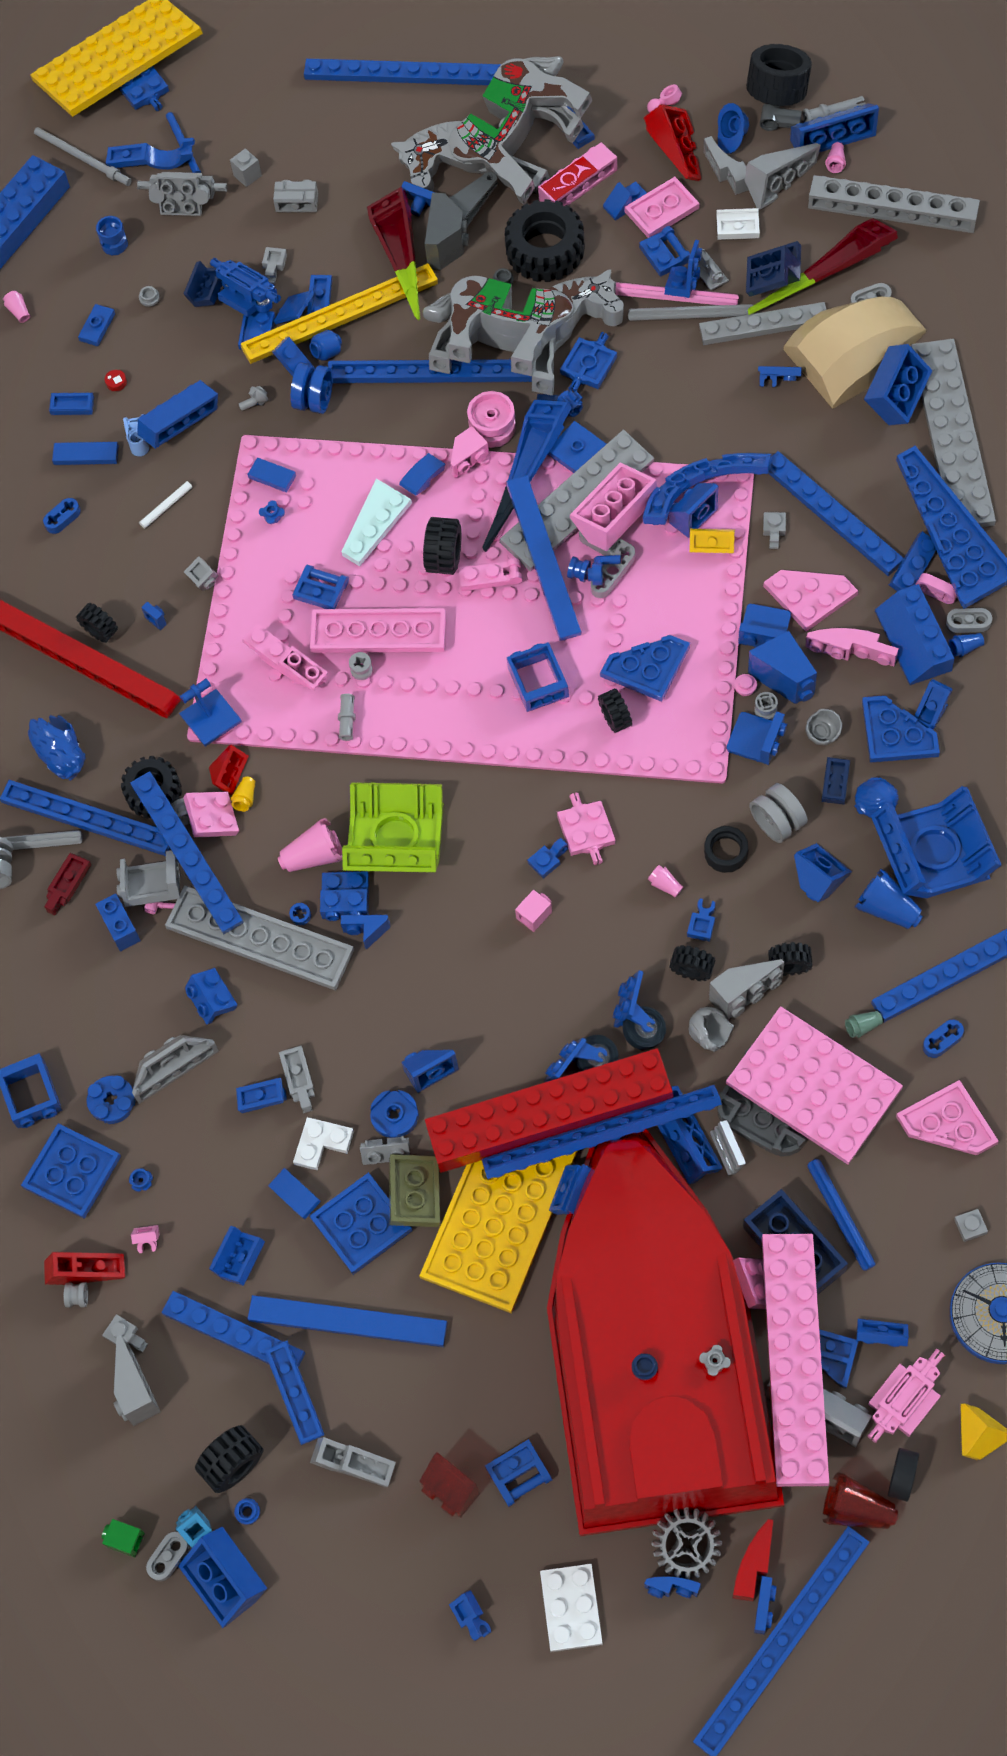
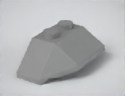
M179 1035L176 1038L168 1039L164 1046L156 1051L148 1052L139 1062L132 1094L138 1104L219 1052L215 1042L212 1039Z

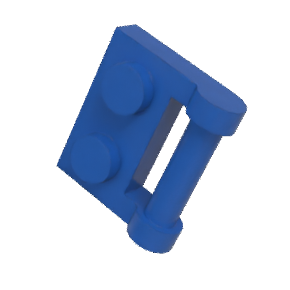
M666 226L661 232L639 242V248L660 277L669 273L672 267L687 264L691 254L679 242L671 226ZM668 240L679 257L674 258L664 244V241Z
M307 564L292 594L293 599L324 609H335L344 589L348 585L349 577L345 575L337 576L314 569V566ZM313 577L323 581H327L336 584V586L334 587L328 584L311 580V578Z
M529 1439L485 1465L486 1470L508 1507L515 1503L514 1500L545 1482L547 1484L552 1481L550 1474ZM536 1467L539 1474L513 1490L508 1491L505 1485Z

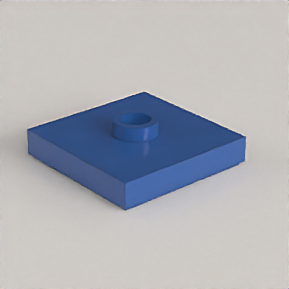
M574 421L557 438L548 455L575 473L600 451L606 443Z

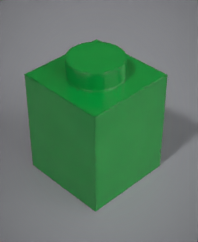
M112 1519L110 1525L107 1524L103 1530L102 1539L104 1540L102 1544L107 1548L135 1558L145 1533L139 1528Z

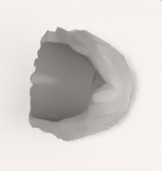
M704 1007L697 1010L691 1016L688 1030L695 1042L699 1043L704 1049L715 1052L720 1050L728 1041L734 1025L728 1021L723 1011L713 1007Z

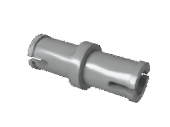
M352 694L340 695L341 704L340 713L338 714V720L340 721L339 739L350 741L353 739V722L356 720V715L354 714L355 696Z

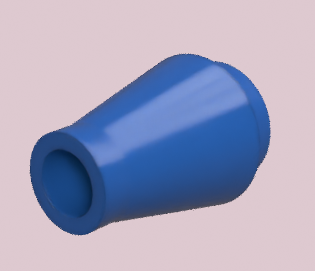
M981 633L955 635L953 639L949 640V648L955 657H963L984 645V637Z

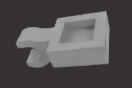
M266 247L262 266L263 269H266L265 277L268 278L271 284L276 283L277 270L283 271L287 258L286 249Z
M764 512L763 536H770L769 549H778L779 536H785L786 513Z
M117 1314L102 1335L115 1345L116 1337L122 1335L128 1344L142 1353L148 1345L144 1339L135 1335L138 1328Z

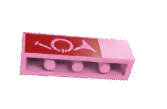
M602 142L595 147H591L584 155L574 159L570 165L560 169L553 177L543 181L538 186L539 201L544 202V199H549L554 203L556 201L562 202L563 206L571 204L618 170L617 156Z

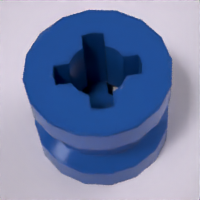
M573 556L569 563L567 577L571 579L574 577L579 578L581 582H586L591 561H581L578 557Z

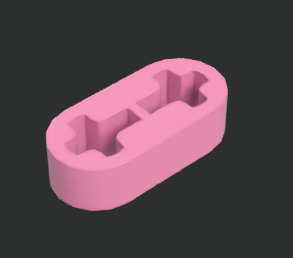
M921 574L916 585H920L924 594L943 603L953 604L957 598L952 584L930 574Z

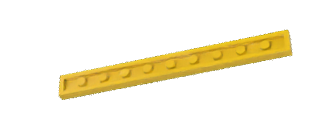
M428 263L416 268L418 292L438 284V278ZM395 277L242 342L241 349L249 363L252 364L273 355L272 351L285 337H290L295 344H299L320 332L334 329L404 299L406 295L398 277Z

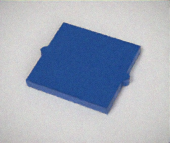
M310 290L289 296L282 308L279 309V313L273 322L279 324L298 319L308 306L314 292Z

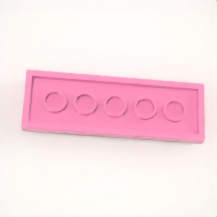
M445 608L312 609L311 653L444 652L446 611Z

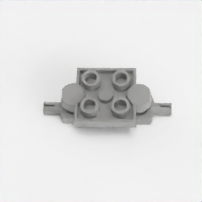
M162 172L157 173V175H151L150 181L137 182L138 190H149V199L153 203L159 204L160 215L201 216V205L207 203L209 199H213L215 191L227 192L228 188L227 183H215L212 176H202V173Z

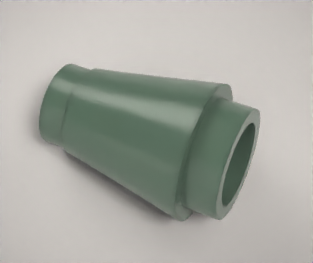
M878 1011L850 1015L849 1019L845 1020V1027L850 1037L860 1038L881 1025L883 1020Z

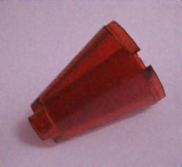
M837 1472L834 1475L833 1479L837 1480L834 1487L829 1485L824 1501L823 1514L827 1515V1518L823 1519L824 1523L888 1529L891 1525H895L898 1518V1510L895 1509L894 1503L845 1474Z

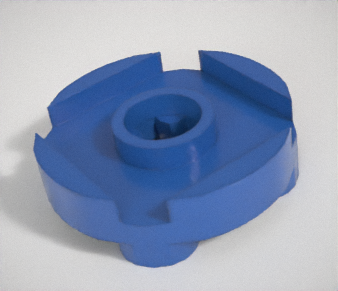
M118 1075L100 1078L88 1088V1109L97 1120L104 1121L107 1124L119 1123L130 1115L132 1107L135 1106L136 1099L132 1094L133 1088L123 1077ZM109 1095L117 1096L114 1099L113 1105L105 1102Z
M401 1090L384 1091L371 1104L370 1118L372 1125L384 1137L395 1138L409 1134L419 1119L415 1100L411 1095ZM391 1109L393 1111H396L397 1109L400 1110V1112L398 1113L399 1117L397 1119L389 1118V1111Z

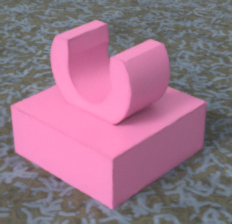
M158 1225L133 1229L131 1233L132 1244H138L137 1250L139 1253H143L144 1243L151 1245L152 1252L156 1250V1241L160 1235Z

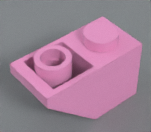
M473 426L455 437L451 459L452 476L454 478L467 473L472 466L484 461L489 455L488 442Z

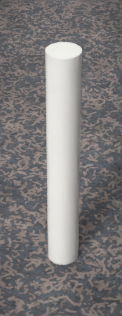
M186 481L143 518L139 524L144 529L192 489V485Z

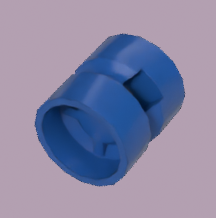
M115 216L101 218L96 225V231L103 251L112 256L123 253L128 246V240L121 220Z

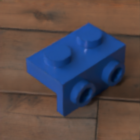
M215 968L191 975L185 986L187 996L192 1000L199 1016L203 1018L206 1024L212 1023L215 1016L234 1011L237 1007L236 1001Z
M230 1226L209 1269L221 1279L244 1286L265 1241L260 1237L243 1233L236 1227Z

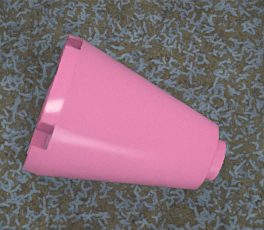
M326 818L319 820L280 851L278 862L283 870L287 869L288 872L343 860L341 843L334 830L329 831L327 826L331 824Z

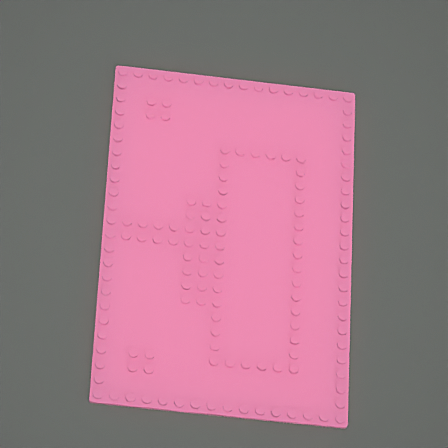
M244 435L241 437L217 568L219 576L215 579L216 583L213 590L197 684L206 678L210 682L211 687L201 692L202 698L214 689H217L242 722L214 740L213 744L720 784L726 782L729 756L727 744L731 734L734 682L736 679L738 638L741 624L754 474H727L699 482L715 483L719 486L718 510L698 529H735L734 553L689 552L690 537H686L669 524V514L665 525L643 524V512L620 537L634 547L635 560L610 594L604 598H597L592 595L591 581H588V578L586 582H581L579 578L574 577L571 579L567 577L569 563L573 556L578 557L581 561H591L590 568H592V563H594L596 556H604L580 541L579 529L554 550V554L582 633L580 636L559 641L535 568L530 572L520 562L519 572L522 574V582L519 584L461 591L458 568L506 562L509 559L515 558L500 543V538L519 522L515 509L512 510L486 552L483 550V544L500 505L516 453L489 451V455L484 461L478 462L467 473L454 478L451 469L453 449L254 435ZM430 453L445 463V469L431 479L430 486L415 496L400 486L399 483L420 459ZM549 455L546 456L530 482L537 505L574 474ZM257 457L296 472V477L287 493L248 478L247 474ZM653 462L642 473L656 479L657 487L660 488L666 482V477L688 464ZM377 478L409 497L412 504L362 565L358 566L343 557L341 551ZM684 491V492L674 501V503H675V502L678 503V502L683 498V496H684V494H685L686 491ZM273 500L277 502L279 508L284 509L285 514L277 523L268 524L264 517L259 515V509L264 508L268 505L269 501ZM431 517L458 519L462 532L461 552L458 568L454 575L428 573L424 568V536L427 523ZM626 552L625 554L621 553V563L625 555L629 556V552ZM308 564L314 566V569L337 576L345 575L349 577L348 585L344 589L335 609L445 608L444 652H364L370 657L373 667L371 676L365 680L355 679L350 671L349 659L357 652L311 653L312 609L324 608L293 599L292 594L305 566ZM609 567L607 572L614 575L619 572V569L617 567ZM510 571L504 572V575L510 574ZM313 577L311 578V580L318 581L334 587L336 586V584L327 581H323ZM604 578V582H603V584H602L601 586H598V585H597V589H598V590H599L601 587L604 588V583H605V581H606L605 578ZM255 623H258L291 648L293 646L328 672L315 690L309 689L275 670L261 660L258 653L242 642L243 637ZM672 635L690 643V649L662 702L600 677V672L610 654L622 653L631 650V647L646 642L650 644L661 640V637ZM549 642L567 682L569 697L527 712L508 670L507 657L516 651L522 652L536 644ZM547 659L517 670L527 693L556 682ZM614 688L620 692L621 697L625 700L624 703L627 705L630 717L632 718V726L617 733H614L608 726L598 701L599 695ZM352 694L355 696L354 714L356 715V720L353 722V739L350 741L339 739L340 721L338 720V714L340 713V695ZM189 727L187 733L188 740L201 743Z

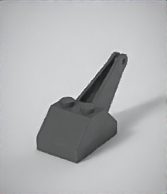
M494 172L483 174L450 198L445 193H432L425 238L427 263L432 270H442L464 254V247L468 246L469 243L467 227L498 185L497 175Z

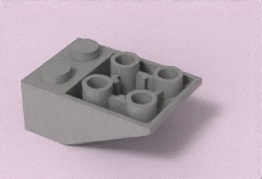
M780 959L727 969L710 982L709 1000L718 1010L725 1013V1017L728 1020L731 1017L737 1018L745 1011L747 1005L751 1002L753 1004L757 1003L764 996L763 993L769 989H776L782 983L784 961Z

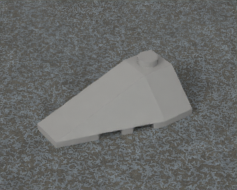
M815 143L769 153L748 162L745 183L759 210L773 203L778 198L777 194L782 189L787 190L791 187V182L796 176H803L817 163L820 144Z

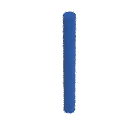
M169 112L166 114V118L179 146H181L185 137L174 114ZM193 156V158L187 161L192 173H201Z

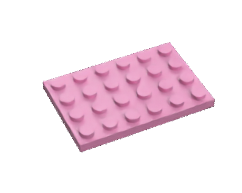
M781 1006L726 1080L728 1086L847 1165L852 1161L903 1088L902 1084Z

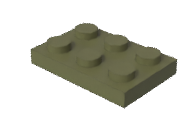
M390 1154V1225L439 1227V1167L435 1156Z

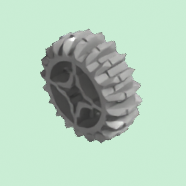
M684 1508L683 1515H680V1512L676 1509L674 1510L675 1517L672 1519L668 1513H665L664 1516L668 1522L666 1524L660 1520L657 1522L662 1531L653 1530V1535L659 1539L651 1541L652 1546L660 1547L653 1551L654 1557L662 1556L657 1562L658 1565L663 1566L668 1563L665 1567V1572L669 1574L675 1568L674 1576L678 1578L682 1571H684L685 1579H690L691 1571L694 1572L696 1578H699L700 1573L698 1569L700 1568L705 1573H708L709 1569L706 1564L709 1562L713 1566L716 1565V1561L711 1556L721 1555V1552L714 1548L715 1546L722 1545L721 1540L714 1539L721 1534L720 1530H711L716 1525L715 1521L710 1520L706 1523L708 1514L705 1512L698 1518L699 1509L697 1508L693 1510L692 1515H689V1508ZM690 1522L701 1527L697 1530L694 1529L686 1532L680 1528L679 1524ZM673 1530L676 1535V1542L671 1546L672 1549L667 1552L666 1539L669 1532ZM679 1533H681L684 1538L687 1537L688 1540L689 1538H692L690 1543L692 1545L691 1547L694 1550V1553H692V1551L689 1548H686L685 1546L684 1548H681L683 1546V1542ZM706 1534L707 1547L701 1556L697 1551V1545L702 1540V1536ZM687 1554L695 1561L679 1563L673 1560V1558Z

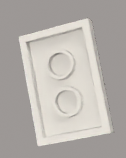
M592 1564L540 1571L550 1651L555 1652L603 1645Z

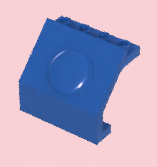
M961 786L946 799L931 806L897 815L893 804L886 803L871 815L903 895L921 898L933 897L991 879L989 875L1002 866L967 787Z

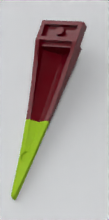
M400 187L367 206L369 220L391 262L413 314L417 320H420L411 208L408 205L405 190Z
M874 218L855 226L830 251L801 273L800 281L783 286L770 296L748 308V315L880 252L882 246H887L890 242L898 239L897 231Z

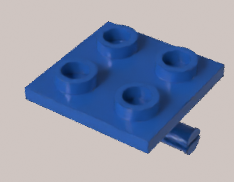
M206 678L197 685H191L188 691L180 695L181 700L185 704L194 697L196 702L179 713L205 747L242 722L217 689H214L202 698L201 692L211 687L210 682Z

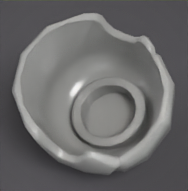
M819 709L807 720L805 732L808 738L815 744L828 745L839 737L842 730V721L840 716L833 710Z

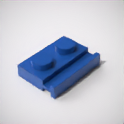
M256 311L249 317L243 315L238 341L239 349H241L242 342L273 330V321L275 319L273 311L265 313Z
M582 1164V1166H565L549 1211L556 1215L574 1214L581 1190L591 1170L590 1167Z

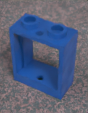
M549 642L536 644L522 652L516 651L507 657L508 670L527 712L569 697L567 682ZM547 659L556 682L527 693L517 670Z
M40 1053L0 1069V1088L12 1122L17 1128H28L34 1125L36 1121L43 1118H52L62 1111L46 1063ZM40 1072L50 1100L17 1113L8 1085Z

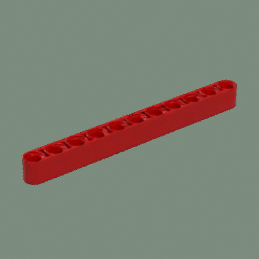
M0 600V630L163 718H169L180 703V697L168 688Z

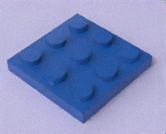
M58 1123L21 1186L85 1219L121 1155Z
M369 1172L310 1215V1219L353 1275L412 1232L410 1226L390 1225L389 1198Z

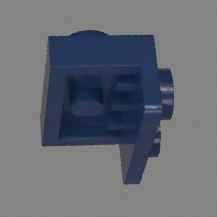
M201 261L196 262L184 291V296L194 307L214 305L222 287V280L216 277V268H206Z

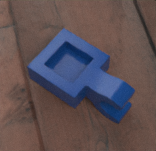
M559 838L550 850L544 845L527 860L528 864L544 879L560 865L558 857L568 850L566 847L567 843L562 838Z
M471 1590L463 1593L449 1604L461 1628L467 1626L470 1636L474 1641L491 1633L489 1624L479 1618L483 1612Z

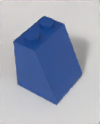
M789 631L749 651L748 673L756 680L794 704L800 701L805 702L813 697L815 694L817 672Z

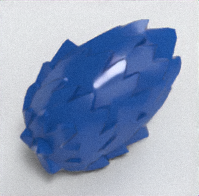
M50 715V723H47L42 718H38V721L31 719L28 737L38 757L56 776L70 781L74 779L83 768L86 755L79 746V741L71 723L67 722L61 715L57 717Z

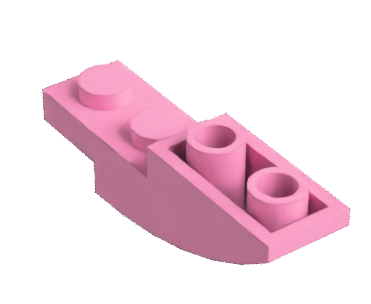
M255 623L242 639V642L258 653L260 659L269 666L309 689L315 690L328 674L327 671L293 646L291 648L258 623Z
M830 628L809 632L806 636L805 645L806 648L813 652H822L831 655L835 659L848 661L852 653L859 658H868L877 661L881 665L893 667L895 666L899 648L880 643V634L848 628Z

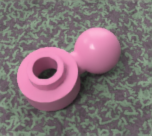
M675 84L670 85L661 92L659 99H651L647 105L648 112L650 113L661 104L675 105L678 103L682 95L679 87Z

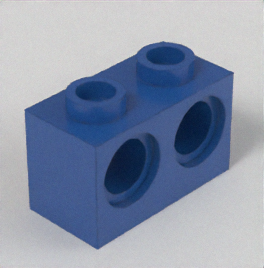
M116 893L96 903L120 952L141 941Z

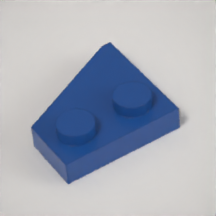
M819 1329L822 1370L839 1386L846 1389L858 1341Z

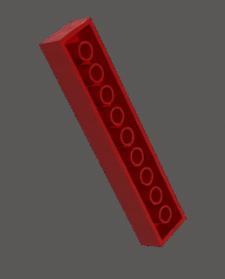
M656 1048L424 1120L440 1173L481 1161L483 1158L671 1099L673 1098V1091L659 1050Z

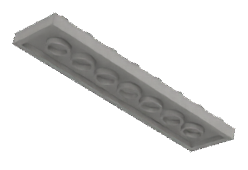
M624 429L538 505L553 551L578 530L570 519V514L620 462L640 472H643L654 462V457ZM518 522L500 538V543L531 572L534 569V565Z
M184 885L180 893V899H177L165 924L166 929L336 991L354 952L353 946L235 903L232 904L244 923L223 935L197 891Z

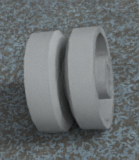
M775 783L765 791V796L760 795L749 804L751 814L757 824L768 837L777 843H782L790 837L791 830L797 831L807 824V816L802 805L791 791L782 784Z

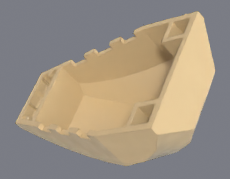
M881 296L819 312L793 333L784 345V351L797 367H801L802 373L831 408L834 409L870 387L889 346L903 344L911 346V344H915L926 333V329L901 300Z

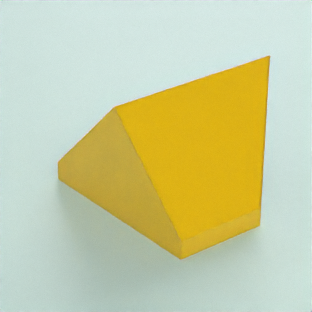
M965 1403L961 1404L962 1456L980 1460L1007 1442L1006 1427L980 1408Z

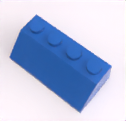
M868 103L825 117H818L808 122L798 123L791 126L790 141L794 148L818 143L820 144L819 152L831 149L832 145L836 142L846 145L876 136L879 107L878 105Z
M919 584L897 591L875 609V613L890 645L899 648L897 659L909 685L952 671L955 658Z

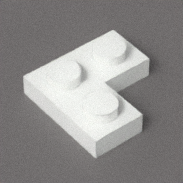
M307 1117L293 1160L294 1165L318 1170L324 1148L347 1154L354 1133L353 1128Z

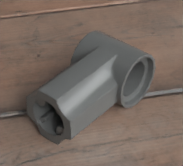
M764 104L761 112L760 127L767 131H773L777 127L791 128V126L801 123L802 111L782 109L780 106Z

